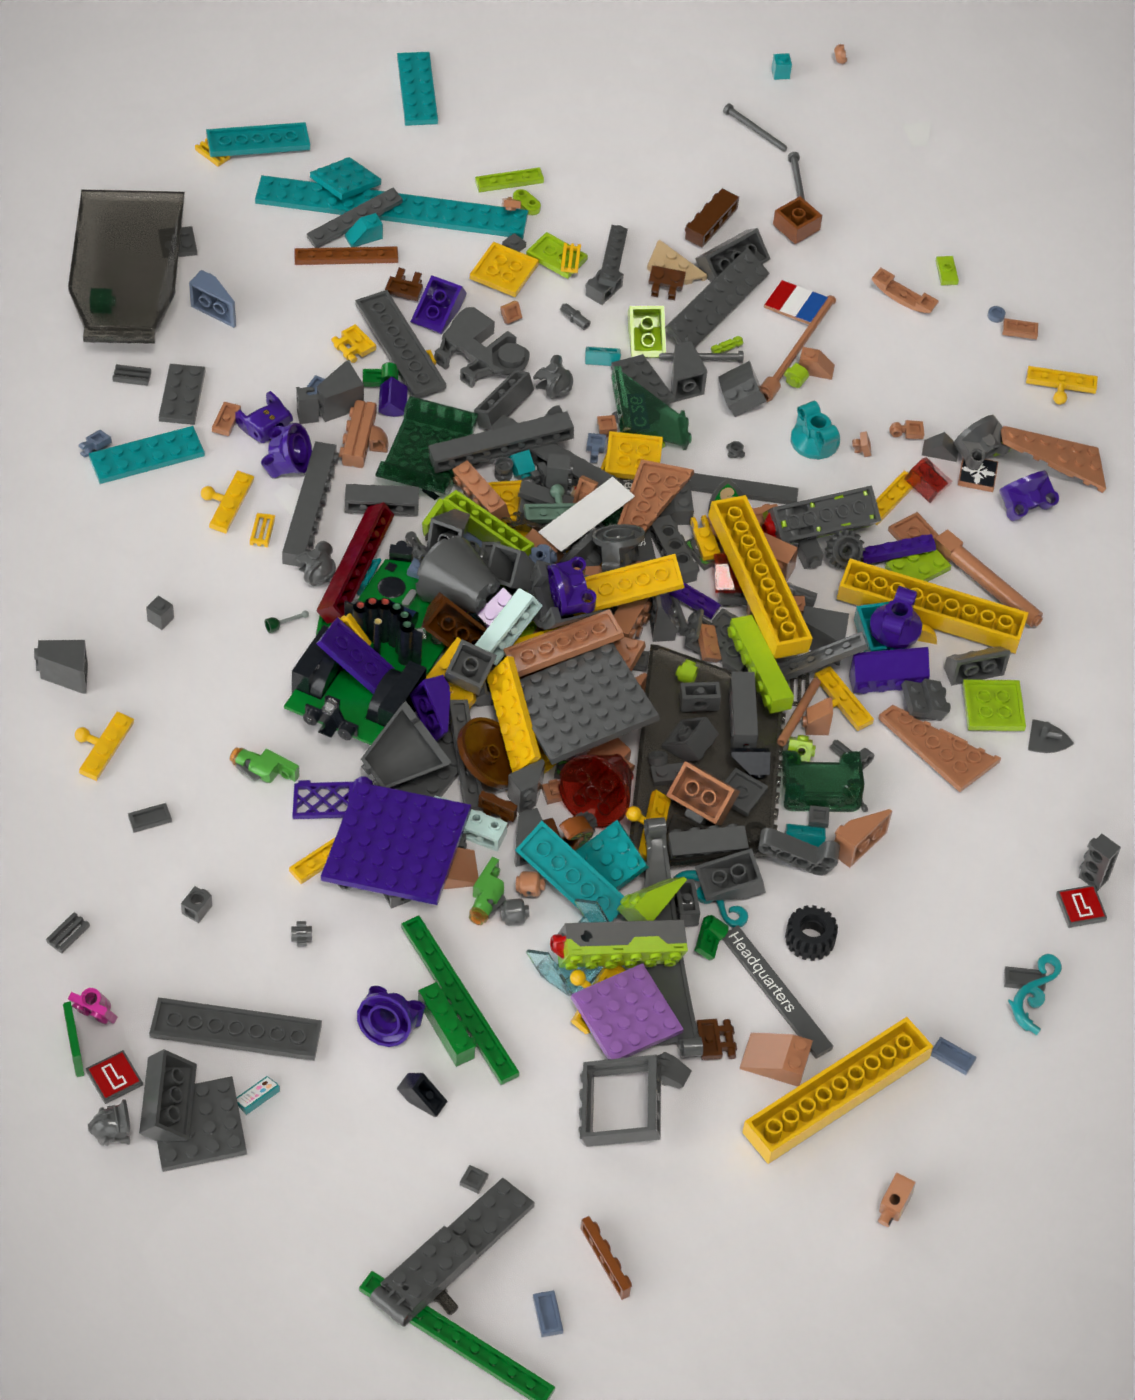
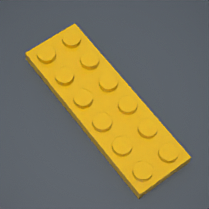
M676 554L585 577L587 589L593 590L596 594V607L593 612L685 588ZM581 612V613H576V614H573V615H574V616H578V615L587 614V613Z
M507 656L489 673L487 682L513 773L537 762L541 755L535 733L532 729V722L514 657Z

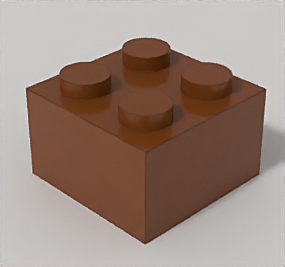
M799 196L775 210L773 225L794 244H797L820 230L823 215Z

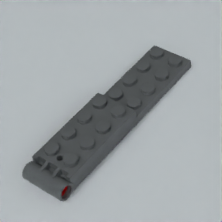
M501 1178L448 1227L443 1226L381 1282V1286H378L372 1292L370 1300L402 1327L408 1325L420 1311L533 1209L535 1202L506 1179Z

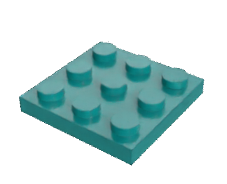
M350 157L310 172L312 180L341 200L381 185V178Z
M618 820L576 850L583 859L617 890H620L649 868Z

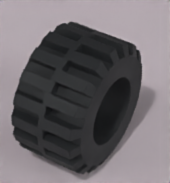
M806 905L803 909H796V913L793 912L788 920L785 933L786 945H789V950L791 952L794 951V955L797 957L802 956L803 960L810 958V961H815V958L821 960L824 955L827 957L834 948L838 933V924H836L835 917H831L832 913L829 911L825 912V908L821 907L819 909L816 905H812L811 908ZM803 930H815L820 933V936H808L803 933Z

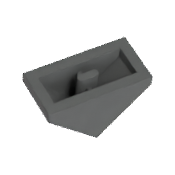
M943 432L924 440L922 456L957 462L959 451L953 445L954 441Z

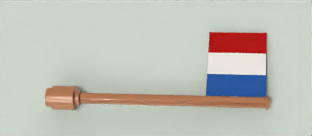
M781 280L764 304L766 309L809 325L774 376L767 377L761 384L766 402L771 401L781 388L779 381L785 371L790 367L831 306L836 303L834 296L829 295L826 297Z

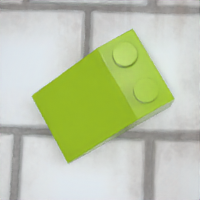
M664 305L629 306L627 312L631 357L643 354L645 358H659L660 353H666Z
M685 877L666 879L632 894H627L621 899V905L617 910L628 921H654L687 879Z

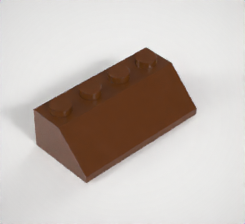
M440 592L428 606L421 626L448 648L457 637L475 645L487 630V628Z

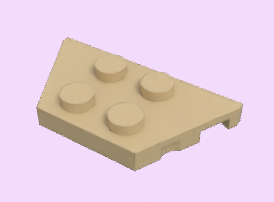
M658 240L647 265L648 271L651 272L652 265L685 271L684 285L692 284V280H707L706 273L664 242Z

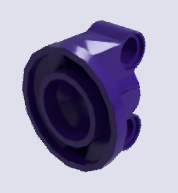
M290 423L286 427L276 426L272 428L269 432L271 439L268 446L269 453L261 460V464L269 476L276 478L282 474L305 473L312 454V444L306 429L300 423Z
M1045 470L1013 481L999 490L1007 509V517L1011 521H1018L1028 513V510L1038 506L1041 509L1048 510L1059 502V494L1053 489ZM1046 497L1050 498L1051 503L1046 500ZM1015 508L1019 510L1020 514L1015 512Z
M574 557L566 562L548 565L551 596L554 606L558 607L561 617L581 612L591 613L595 610L596 594L593 590L587 589L584 577L586 561L582 557Z
M899 586L894 600L877 608L871 615L869 628L872 636L879 643L886 647L899 649L915 644L920 638L922 622L919 615L913 610L917 596L916 591Z
M371 986L368 995L361 1002L357 1010V1022L363 1034L372 1042L386 1047L397 1046L407 1040L415 1028L421 1026L425 1005L417 1000L407 1001L398 993L388 994L387 990L381 986Z

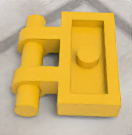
M356 324L341 331L342 338L339 339L337 336H334L331 339L334 347L337 350H341L343 356L352 363H355L358 359L355 354L358 353L361 357H364L376 350V344Z

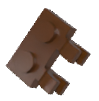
M652 265L649 277V284H653L651 296L658 297L660 286L669 287L668 299L675 301L677 289H683L686 272Z
M399 267L396 276H390L385 290H388L390 295L418 302L423 291V284H421L422 273L415 272L412 282L407 281L404 275L405 269Z
M481 791L478 807L482 808L486 815L491 816L493 813L500 816L503 821L508 823V828L509 821L514 822L517 817L518 806L509 800L497 797L493 793Z

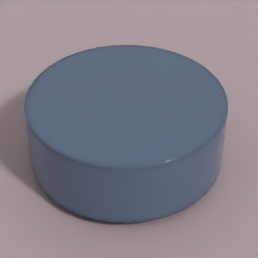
M993 306L989 309L987 316L990 321L999 323L1004 320L1006 312L1002 307Z

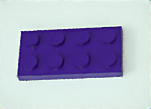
M338 617L316 643L372 694H374L383 676L390 669L394 668Z

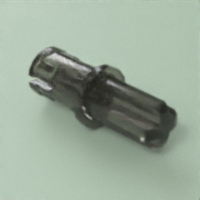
M445 1288L433 1301L438 1302L447 1314L452 1315L458 1310V1305L448 1295V1290Z

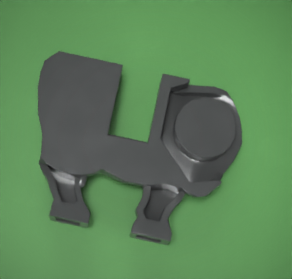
M466 307L458 313L450 327L443 334L440 348L435 350L434 359L439 366L446 370L449 368L452 355L457 351L463 352L472 363L460 369V380L470 388H473L477 379L493 374L510 375L515 369L523 371L528 364L530 352L525 347L517 344V337L509 331H506L489 346L485 347L481 343L494 334L495 321L475 307Z

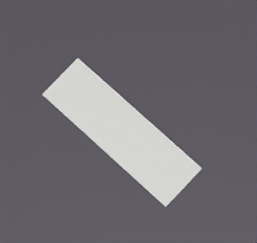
M611 477L538 532L562 552L634 498L635 495L614 477Z

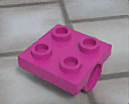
M95 988L85 989L81 996L71 992L68 1000L73 1003L72 1007L77 1009L79 1013L86 1016L90 1014L95 1020L103 1024H107V1022L115 1024L118 1018L110 1010V1001Z

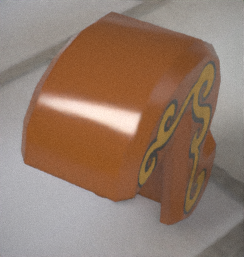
M584 816L570 817L559 825L564 833L562 839L575 851L587 843L594 834L593 828Z

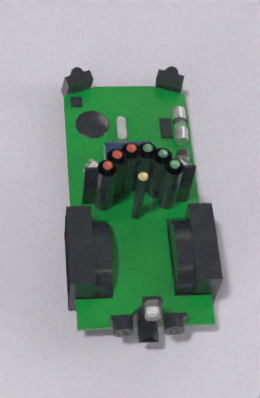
M398 541L396 545L390 544L389 559L384 560L357 600L352 602L345 600L344 615L352 614L371 641L370 647L394 667L383 676L374 694L316 644L329 628L326 625H323L292 670V695L285 703L284 709L303 716L304 721L309 725L322 724L318 733L330 738L338 731V735L344 740H351L353 737L371 745L405 701L415 712L416 710L409 694L426 679V676L446 647L445 644L426 631L425 627H421L430 603L421 600L417 594L416 583L419 579L407 575V570L413 561V547L407 546L405 541Z

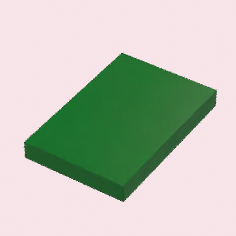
M71 1001L64 1002L63 1009L75 1075L82 1077L84 1076L72 1005Z

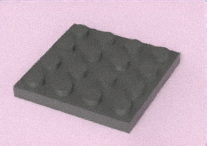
M232 1076L195 1084L189 1140L157 1141L162 1172L247 1154Z

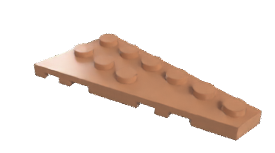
M641 459L630 492L635 497L624 505L618 524L636 525L643 528L646 532L694 475V470Z

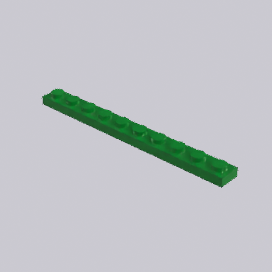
M418 915L401 923L402 930L440 988L445 989L448 1002L455 1006L459 1020L464 1021L468 1034L474 1038L478 1050L499 1083L503 1085L519 1077L520 1072L421 917Z
M371 1271L360 1285L359 1291L370 1297L372 1292L378 1286H381V1282L385 1278ZM426 1306L409 1322L529 1400H549L555 1391V1386L429 1306Z

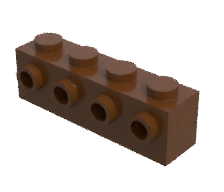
M723 188L718 193H715L712 200L704 205L703 210L695 215L691 223H687L685 239L702 248L738 209L739 196Z

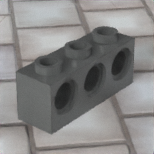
M1101 834L1097 839H1091L1087 845L1089 849L1083 856L1085 860L1079 867L1081 869L1079 878L1088 885H1095L1097 891L1109 880L1121 849L1119 845L1104 834Z

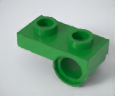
M391 362L384 363L381 369H363L364 387H380L390 377L398 380L397 365Z
M713 915L704 917L694 951L709 961L714 959L719 941L726 936L729 926Z

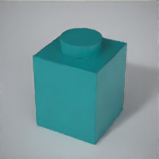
M773 54L771 69L774 80L790 79L792 68L790 54Z
M530 450L508 457L513 462L512 471L514 477L527 478L531 476L532 471L536 470Z

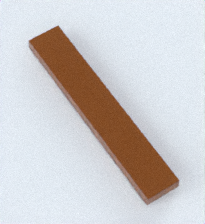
M397 246L294 248L295 265L398 263Z

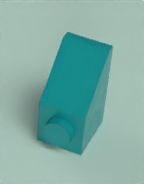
M376 213L361 217L348 230L345 238L350 247H358L383 239V224Z

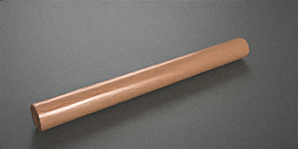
M814 678L809 684L777 740L780 746L786 745L821 684L819 679Z

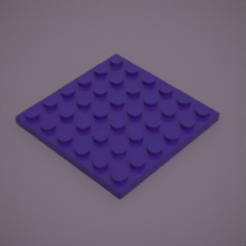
M357 782L322 871L321 881L438 905L471 812V805Z

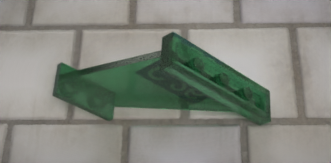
M614 366L611 380L620 432L663 437L664 442L680 445L683 450H687L689 443L692 441V436L688 432L689 419L685 416V410H681L680 414L623 373L621 366Z

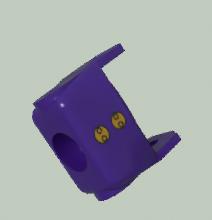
M271 391L266 393L267 406L252 412L248 416L241 410L235 412L238 427L261 443L271 440L269 432L272 428L276 426L286 427L293 421L290 411Z

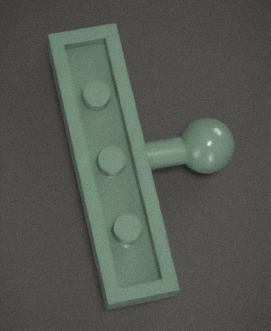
M555 484L550 489L551 496L555 498L554 504H524L525 523H551L576 503H563L564 487L560 484Z

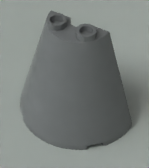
M452 536L448 540L444 538L436 543L423 558L417 572L419 580L416 583V591L421 600L429 603L440 592L463 611L478 614L486 605V597L489 594H494L501 583L467 539L461 536Z
M537 560L530 576V581H533L532 590H528V593L533 595L543 605L533 618V621L539 628L550 630L609 609L611 611L610 607L578 616L572 614L561 617L558 607L554 606L549 586L548 565L551 564Z
M406 701L400 706L361 758L364 763L361 766L367 775L372 774L375 778L373 783L387 788L452 764L451 760Z

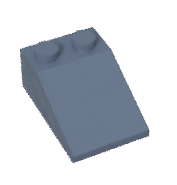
M200 270L189 282L191 307L235 328V301L215 276Z

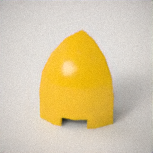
M922 623L921 636L917 641L937 644V636L929 625Z

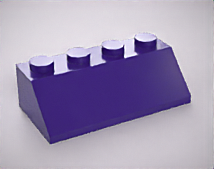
M928 647L854 654L849 672L853 694L891 690L902 691L901 684L905 680L921 683L924 679H929Z

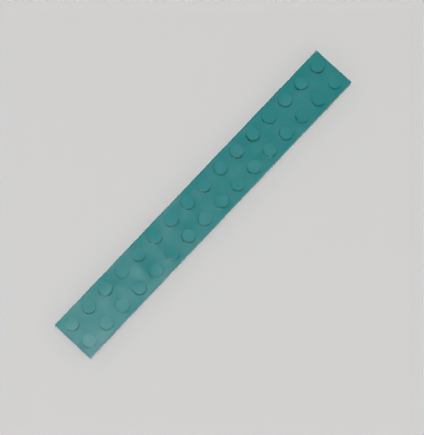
M261 175L255 204L342 215L385 191L369 189L341 200L317 182ZM398 193L403 199V203L378 216L383 221L510 237L515 233L523 239L528 210L516 209V211L506 210V207Z

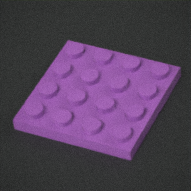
M643 963L571 995V1000L607 1059L630 1057L683 1033L684 1030Z

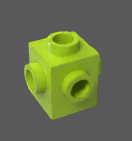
M806 735L790 736L787 758L794 759L795 763L805 764V761L810 762V757L815 756L816 746L813 745V740L809 739V736Z

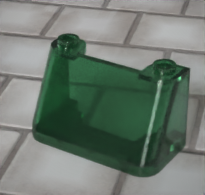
M782 750V788L785 809L789 811H809L810 805L830 807L829 812H854L861 807L865 783L860 752H845L840 756L839 762H801V755L797 751Z

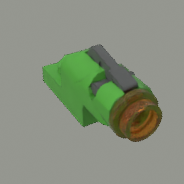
M236 747L229 758L237 769L254 781L261 779L271 783L278 774L294 782L300 777L299 765L267 748L259 755L243 747Z
M493 856L473 886V897L476 899L469 911V919L476 925L486 923L506 900L504 896V882L497 878L501 870L499 868V859Z

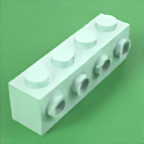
M519 588L475 646L497 655L494 663L497 666L504 657L503 649L514 644L543 605L533 595Z
M471 809L463 833L466 834V840L498 852L507 834L508 823L500 818L486 815L482 811Z

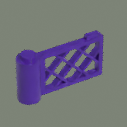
M365 776L355 779L354 782L311 783L310 780H299L298 783H294L293 819L343 818L346 811H338L336 808L342 803L348 806L356 783L362 782L373 785V782ZM341 788H349V792L343 797L337 793ZM307 789L310 793L304 798L301 797L299 790ZM321 789L330 791L324 797L318 794ZM335 795L339 800L331 805L327 800ZM315 796L319 801L312 806L307 801ZM323 803L329 808L325 812L317 810ZM303 804L309 808L306 812L297 813L298 808Z

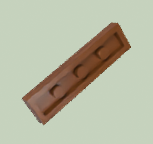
M590 1216L583 1218L580 1229L621 1300L629 1297L632 1283L627 1275L624 1276L618 1258L612 1256L610 1252L611 1247L606 1239L603 1240L601 1237V1231L597 1222H593Z

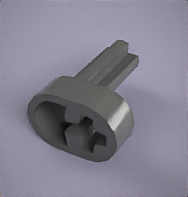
M834 740L833 744L830 745V748L849 763V767L856 773L865 769L875 756L867 748H863L855 754L839 740Z

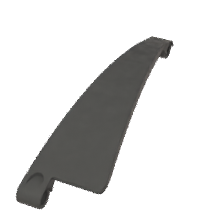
M665 817L644 820L647 849L646 863L649 866L645 871L644 888L663 880L671 879ZM674 896L654 921L677 920ZM682 957L675 966L666 967L664 964L645 967L684 1029L683 1033L657 1045L678 1043L681 1057L703 1055V1042L697 1032L684 958Z

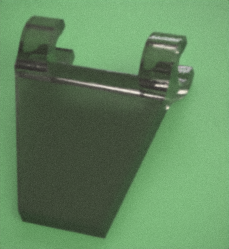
M521 512L513 513L514 516L518 517V521H512L507 516L501 518L512 529L529 533L532 528L538 532L545 527L544 525L529 521Z

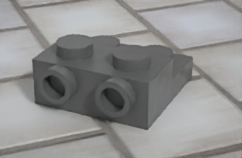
M924 679L921 683L905 680L901 684L909 715L942 721L950 712L951 705L946 702V688L942 687L941 681Z

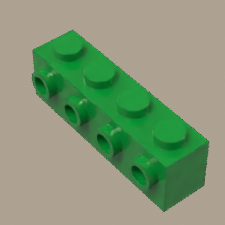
M435 982L418 990V1001L425 1005L424 1014L457 1067L475 1059V1048L477 1045L472 1036L469 1037L464 1021L459 1020L457 1017L455 1006L448 1002L445 989L440 988L438 983Z

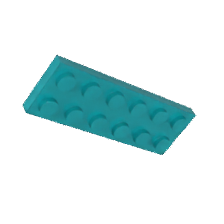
M430 52L397 53L405 126L438 124Z
M306 122L206 129L210 157L310 150Z
M194 426L88 453L99 484L205 456Z
M543 821L515 849L518 854L592 922H613L620 914L617 908L621 905L620 901L624 895Z

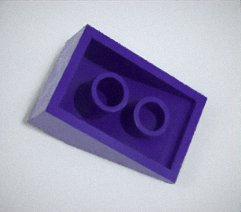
M431 275L410 322L442 334L460 310L467 295L466 291L458 284Z
M444 675L424 679L409 694L419 719L436 742L448 732L451 692L449 683L445 680Z

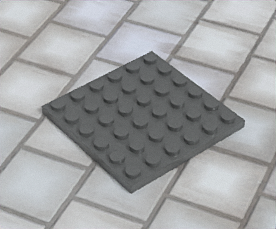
M613 642L520 679L532 722V729L552 765L660 720L659 714Z

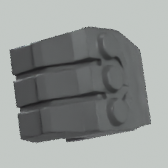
M667 1052L658 1055L661 1063L662 1085H670L678 1089L684 1087L692 1070L678 1058Z

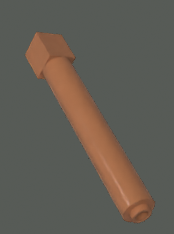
M947 529L935 538L936 549L948 562L952 561L1002 604L1029 612L1026 624L1033 627L1038 626L1042 622L1043 613L963 547V542Z

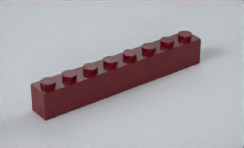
M384 502L367 507L316 610L327 624L332 623L337 617L341 618L344 616L345 600L353 602L390 526L394 513Z

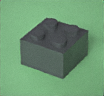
M461 639L446 670L445 680L479 696L497 655Z

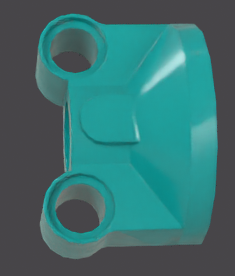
M815 400L798 406L797 422L791 431V444L794 450L806 458L817 460L828 458L835 454L840 445V434L837 427L832 425L827 415L821 413L820 406Z

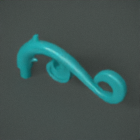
M685 870L673 877H685L686 879H694V881L700 882L696 870ZM701 886L696 890L699 902L709 904L714 901H706ZM716 900L720 914L727 925L734 928L736 926L742 927L747 923L748 912L741 906L730 907L729 913L734 912L739 915L737 920H733L726 913L724 900Z
M1052 954L1042 955L1037 964L1042 974L1047 973L1045 969V964L1047 963L1054 967V972L1048 976L1028 982L1016 993L1014 1001L1008 1000L1017 1023L1024 1030H1029L1035 1035H1038L1041 1028L1033 1024L1034 1021L1029 1018L1028 1012L1025 1014L1023 1002L1027 994H1032L1034 998L1029 996L1027 998L1028 1004L1033 1008H1039L1043 1005L1045 994L1038 987L1054 980L1062 970L1060 960Z

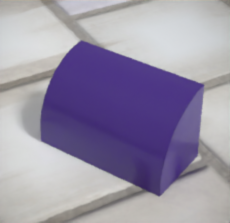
M390 377L380 385L378 412L390 417L406 414L407 386L394 377Z

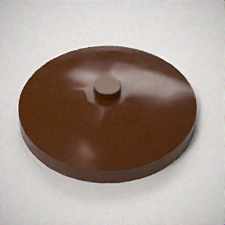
M485 717L471 719L460 729L457 738L458 751L463 763L471 774L485 785L496 789H507L508 777L512 773L499 722Z

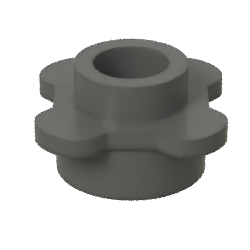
M733 441L727 444L728 457L743 458L745 456L743 451L744 445L741 442Z

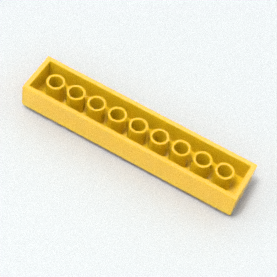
M743 495L712 501L708 517L774 658L809 652L813 638L747 496Z
M849 559L839 585L838 600L857 606L890 602L894 600L898 587L902 586L917 592L913 610L919 615L922 623L929 625L933 629L991 647L1000 646L1016 654L1029 612Z
M905 1017L745 1120L742 1133L769 1164L930 1059L933 1045L912 1021Z

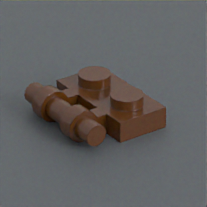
M717 1019L696 1021L697 1032L703 1042L701 1060L722 1059V1051L728 1053L729 1059L736 1058L737 1044L734 1042L733 1035L735 1031L730 1019L723 1020L722 1026H718ZM720 1035L725 1036L726 1042H721Z

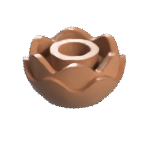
M838 44L834 48L836 61L840 64H845L847 58L844 44Z

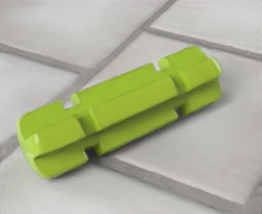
M736 336L733 340L729 339L719 343V345H713L711 352L724 353L736 348V346H742L744 343L743 338Z

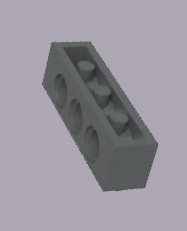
M670 515L657 518L649 527V530L660 556L676 554L683 582L697 581V575L700 571L697 562H694L690 548H687L684 536L680 535L676 521H673Z

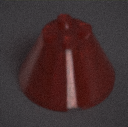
M620 754L580 755L572 758L564 765L560 772L561 777L558 788L564 805L573 816L580 812L588 811L597 819L598 826L596 828H607L616 820L620 822L626 816L630 807L634 774Z

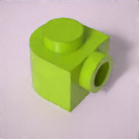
M795 363L791 368H787L784 377L787 378L786 383L790 386L800 388L809 378V372L803 366Z
M686 659L682 666H678L675 676H678L677 680L680 682L693 683L699 668L696 667L695 662Z

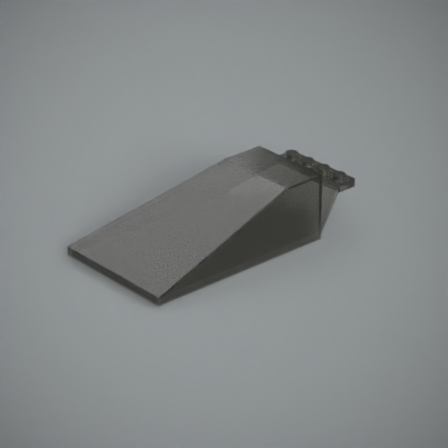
M81 189L68 291L84 327L83 342L155 344L156 332H159L176 293L185 192Z

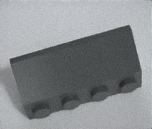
M758 228L743 231L695 259L699 269L706 273L707 279L712 282L747 247L762 264L770 260V256Z
M165 1049L148 1057L139 1134L155 1141L189 1140L196 1063Z

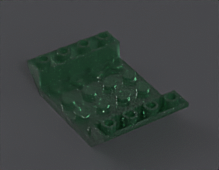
M409 396L404 408L403 422L385 462H380L375 476L444 495L449 494L454 485L453 471L451 469L435 473L429 458L428 446L474 434L478 413Z

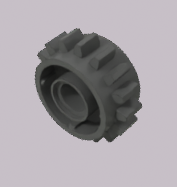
M843 529L842 532L837 530L836 534L830 535V540L826 541L827 548L824 549L827 551L826 558L831 559L829 563L835 564V567L838 569L842 568L845 570L849 559L859 561L864 557L862 555L863 551H865V548L862 546L864 541L859 540L861 536L855 534L852 530L849 532L846 529ZM847 545V551L843 553L842 550Z

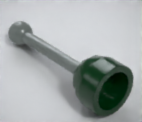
M305 610L301 614L283 620H278L274 617L267 618L264 621L268 633L276 632L279 630L280 624L301 617L307 618L309 612Z

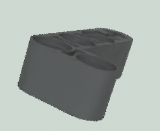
M764 828L760 834L759 851L814 875L823 876L837 866L840 845L835 841H825L819 847H816L778 830Z

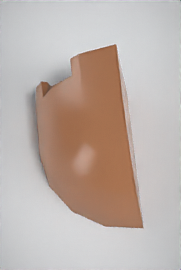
M372 425L369 451L387 453L389 446L387 434L382 428Z

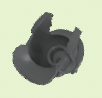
M554 355L550 360L551 363L546 368L539 369L533 376L534 380L546 379L536 385V388L546 389L547 396L555 399L570 392L573 386V376L569 370L563 367V360L560 355Z
M320 541L314 550L302 552L294 558L295 562L306 564L299 568V570L304 572L305 582L312 586L329 582L335 574L336 564L331 559L333 548L328 542Z
M122 1099L119 1105L107 1106V1109L101 1107L90 1123H88V1131L98 1139L102 1146H108L109 1142H120L130 1145V1137L126 1136V1133L130 1132V1121L125 1099Z

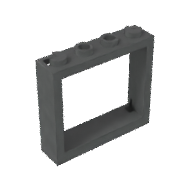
M657 1054L583 1062V1071L580 1074L583 1088L579 1091L582 1107L579 1108V1117L582 1120V1125L578 1130L580 1132V1139L584 1141L586 1147L661 1140V1063ZM648 1071V1127L593 1132L594 1077Z

